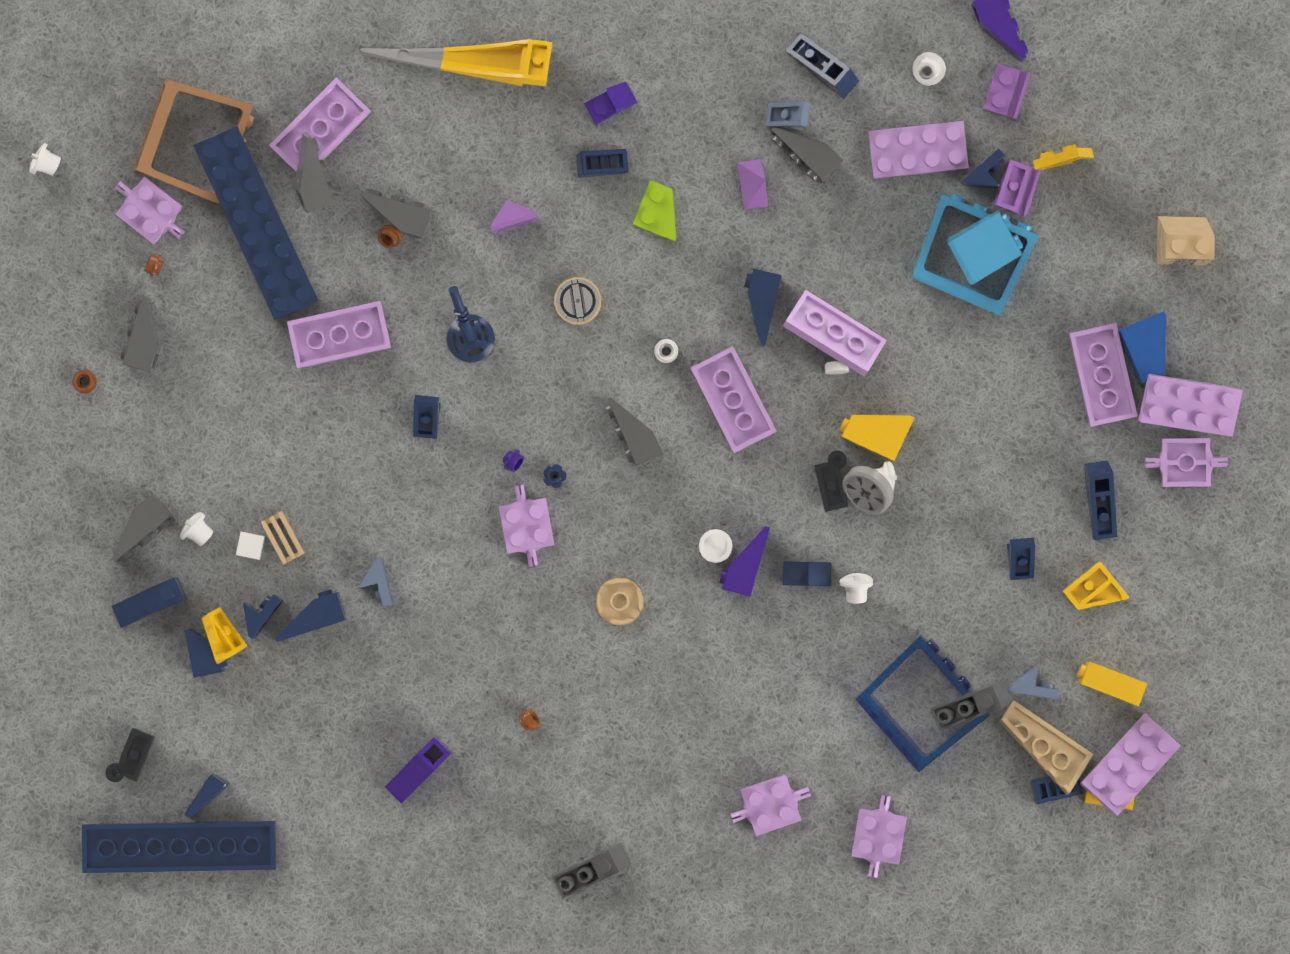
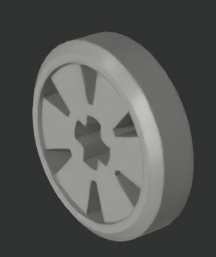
M866 466L854 467L843 479L842 487L847 499L862 512L873 515L881 514L887 510L893 501L894 493L889 481L873 468Z

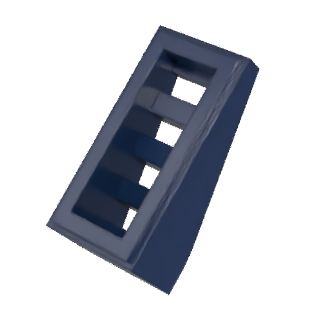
M626 149L580 151L576 155L578 178L625 174L629 172ZM615 155L619 156L620 168H615ZM606 156H609L610 168L606 169L605 163ZM596 157H599L600 169H596ZM587 158H589L590 170H587V166H586V159H587Z
M211 774L185 812V816L188 818L194 816L223 791L229 783L216 774Z
M1050 776L1030 780L1035 804L1037 805L1083 794L1080 778L1074 785L1075 790L1071 791L1068 795L1061 793L1060 787L1055 782L1056 794L1052 795L1049 782L1053 780ZM1040 784H1045L1047 793L1045 797L1042 795Z

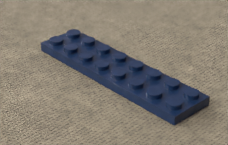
M235 126L193 145L274 321L317 302V296L238 127Z
M276 821L82 824V873L277 869Z

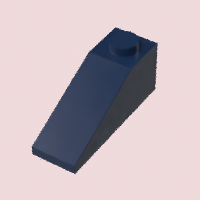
M802 33L785 50L826 87L843 99L859 82L850 67Z
M753 269L752 274L747 273L744 287L749 288L747 295L759 345L765 347L782 275Z
M1108 461L1084 464L1085 485L1093 540L1117 537L1114 473Z
M173 577L113 605L112 609L120 627L123 628L187 600L179 578Z
M332 589L318 593L319 598L312 600L275 637L276 642L347 620L339 592L332 593Z

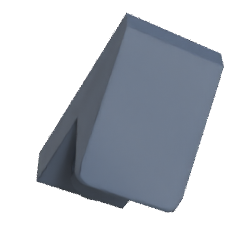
M804 101L768 103L766 127L801 131L802 127H807L810 103Z
M378 558L371 566L359 588L377 584L378 589H375L377 602L382 603L383 607L394 605L383 558Z
M1036 666L1010 684L1007 689L1009 692L1057 700L1059 690L1053 689L1054 684L1039 682V686H1035L1038 667Z

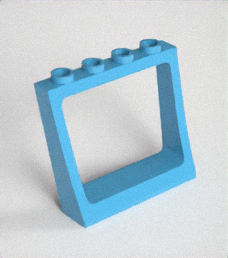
M942 193L912 278L997 315H1001L1039 234L1030 231L1032 226L1021 221L1017 225L1011 223L1012 226L1009 230L1025 237L1027 243L1000 297L994 298L931 271L924 266L946 206H953L981 219L991 215L986 212L988 207L975 202L971 206L964 203L966 198L953 193L950 197Z

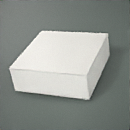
M240 532L236 555L260 560L265 536Z

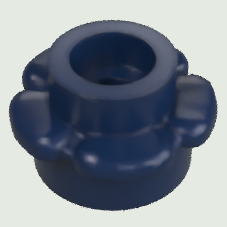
M558 464L546 467L543 472L544 483L553 488L561 487L567 477L566 472Z

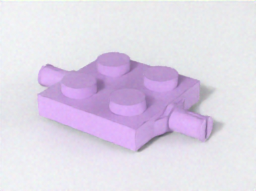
M145 176L132 190L122 181L118 183L119 186H116L115 190L126 197L123 205L116 213L118 217L152 244H155L160 236L167 231L177 237V239L182 237L181 235L185 231L175 225L174 222L177 214L184 207Z
M1210 438L1161 439L1159 458H1145L1144 462L1154 463L1144 464L1145 468H1159L1161 472V487H1210L1213 467L1227 468L1228 463L1218 462H1227L1228 459L1227 457L1213 458L1210 450Z
M520 485V491L519 486H515L517 501L498 507L507 554L515 552L526 553L528 567H532L533 563L534 566H537L539 564L536 551L542 547L554 545L546 498L537 500L526 499L524 485Z
M786 774L740 789L744 800V809L730 814L733 823L747 818L753 826L755 835L758 836L802 821L798 811V800L811 797L808 787L794 792L789 785Z
M881 795L879 809L868 810L859 808L852 856L864 858L870 862L867 875L869 877H872L873 868H875L873 877L878 878L879 865L882 863L898 865L900 863L907 816L896 815L889 811L891 796H887L886 804L884 805L885 795Z

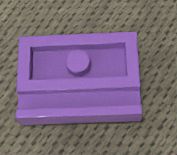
M997 64L983 110L1016 120L1031 74Z
M1011 159L1007 160L993 206L1017 213L1020 216H1027L1041 171Z

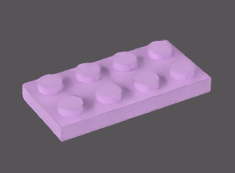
M336 77L269 146L297 172L302 133L306 132L311 138L315 137L320 149L317 151L319 160H324L371 111Z
M964 121L868 131L873 179L966 170L969 168Z
M807 290L804 291L783 325L786 329L864 377L887 341Z
M381 301L287 321L297 369L391 348Z
M1113 323L1069 333L1068 336L1089 427L1138 417L1117 324Z
M733 346L690 368L733 453L777 432Z
M1148 374L1139 421L1233 437L1243 390L1235 387Z
M1144 713L1080 784L1117 817L1181 745Z

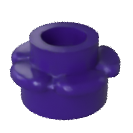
M510 450L503 458V463H505L504 469L515 472L520 468L524 461V456L520 454L519 450L514 452Z

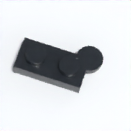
M839 450L829 454L828 462L814 465L825 512L849 507L846 493L842 487L843 480L840 469L846 465L847 457Z
M132 728L119 763H112L106 768L105 774L107 779L111 782H119L125 776L137 782L156 736Z

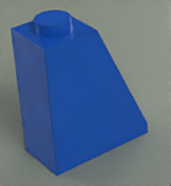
M1165 311L1118 330L1120 341L1139 384L1147 382L1148 374H1165Z

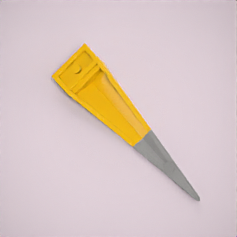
M526 39L461 47L414 49L361 48L359 50L360 54L497 82L518 86L523 84L546 86L552 42Z

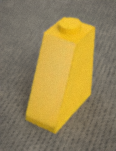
M851 415L849 419L844 418L839 431L842 432V439L894 462L915 417L910 415Z
M1087 661L1085 665L1081 664L1077 673V678H1080L1079 684L1135 706H1139L1147 686L1145 682Z

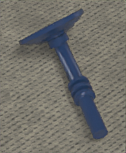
M452 286L449 288V294L455 308L454 315L456 320L451 324L447 333L448 347L452 354L462 361H480L489 355L494 346L495 335L493 328L484 318L477 315H469L468 308L463 304L458 287ZM470 320L474 321L473 326H471ZM482 325L488 332V342L485 341L484 332L480 328ZM477 331L481 334V340H478ZM453 335H456L457 344L461 348L459 351L454 346ZM460 336H463L464 345L460 342ZM479 346L483 349L478 355L467 356L468 350H474Z

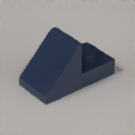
M997 149L960 183L968 187L997 189L999 185L988 171L990 170L994 173L1001 167L1003 163L1000 160L1005 155L1000 149Z
M415 395L413 437L437 439L441 405L439 397Z
M1034 537L1010 539V544H1007L1010 580L1034 578Z
M783 561V585L831 587V562Z
M273 594L272 597L267 596L259 606L262 609L261 612L257 611L247 602L243 603L248 636L251 639L257 637L283 602V599L276 594Z

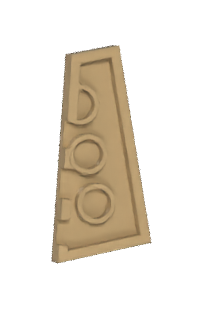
M1013 700L999 722L1062 791L1068 795L1093 754Z

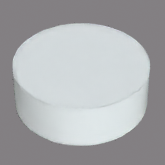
M840 361L827 362L824 365L825 374H845L849 372V367Z

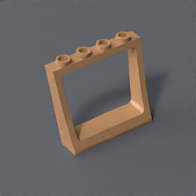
M166 80L159 94L133 171L214 204H219L220 202L214 190L212 193H209L154 170L151 166L177 92L238 109L240 116L236 126L242 137L245 128L250 129L253 123L254 116L250 115L253 105Z

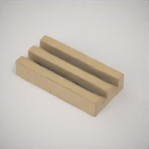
M283 511L261 522L283 565L305 554ZM279 518L298 551L295 554L276 521ZM268 524H273L289 557H285Z

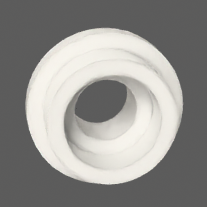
M663 339L656 344L654 353L660 362L670 363L677 358L678 347L674 341ZM669 347L671 349L670 355H663L662 349Z

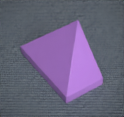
M761 159L737 162L744 210L767 207L766 182Z
M508 200L490 228L492 233L536 221L538 217L536 212Z

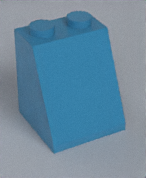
M998 210L948 237V245L970 285L1022 255L1020 249L1024 246L1018 235L1013 236L1009 228L1012 224L1006 213L1001 215Z

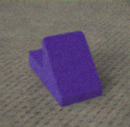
M623 82L606 88L604 93L585 102L584 105L594 124L597 125L631 107L637 101L627 82Z

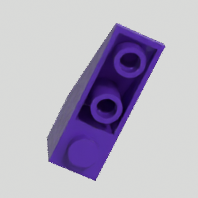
M973 1L971 7L979 27L1018 61L1023 62L1026 59L1025 54L1028 53L1024 40L1020 41L1018 37L1019 27L1016 19L1011 18L1008 12L1010 9L1009 1Z
M434 736L398 772L385 788L402 804L453 752L437 736Z

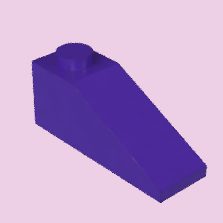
M765 526L728 566V570L723 569L719 581L720 584H723V590L751 597L770 527Z

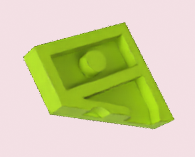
M650 180L632 225L675 242L676 226L673 190Z

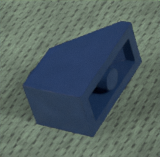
M193 629L184 630L193 677L225 672L224 667L228 666L227 659L219 664L216 663L209 640Z

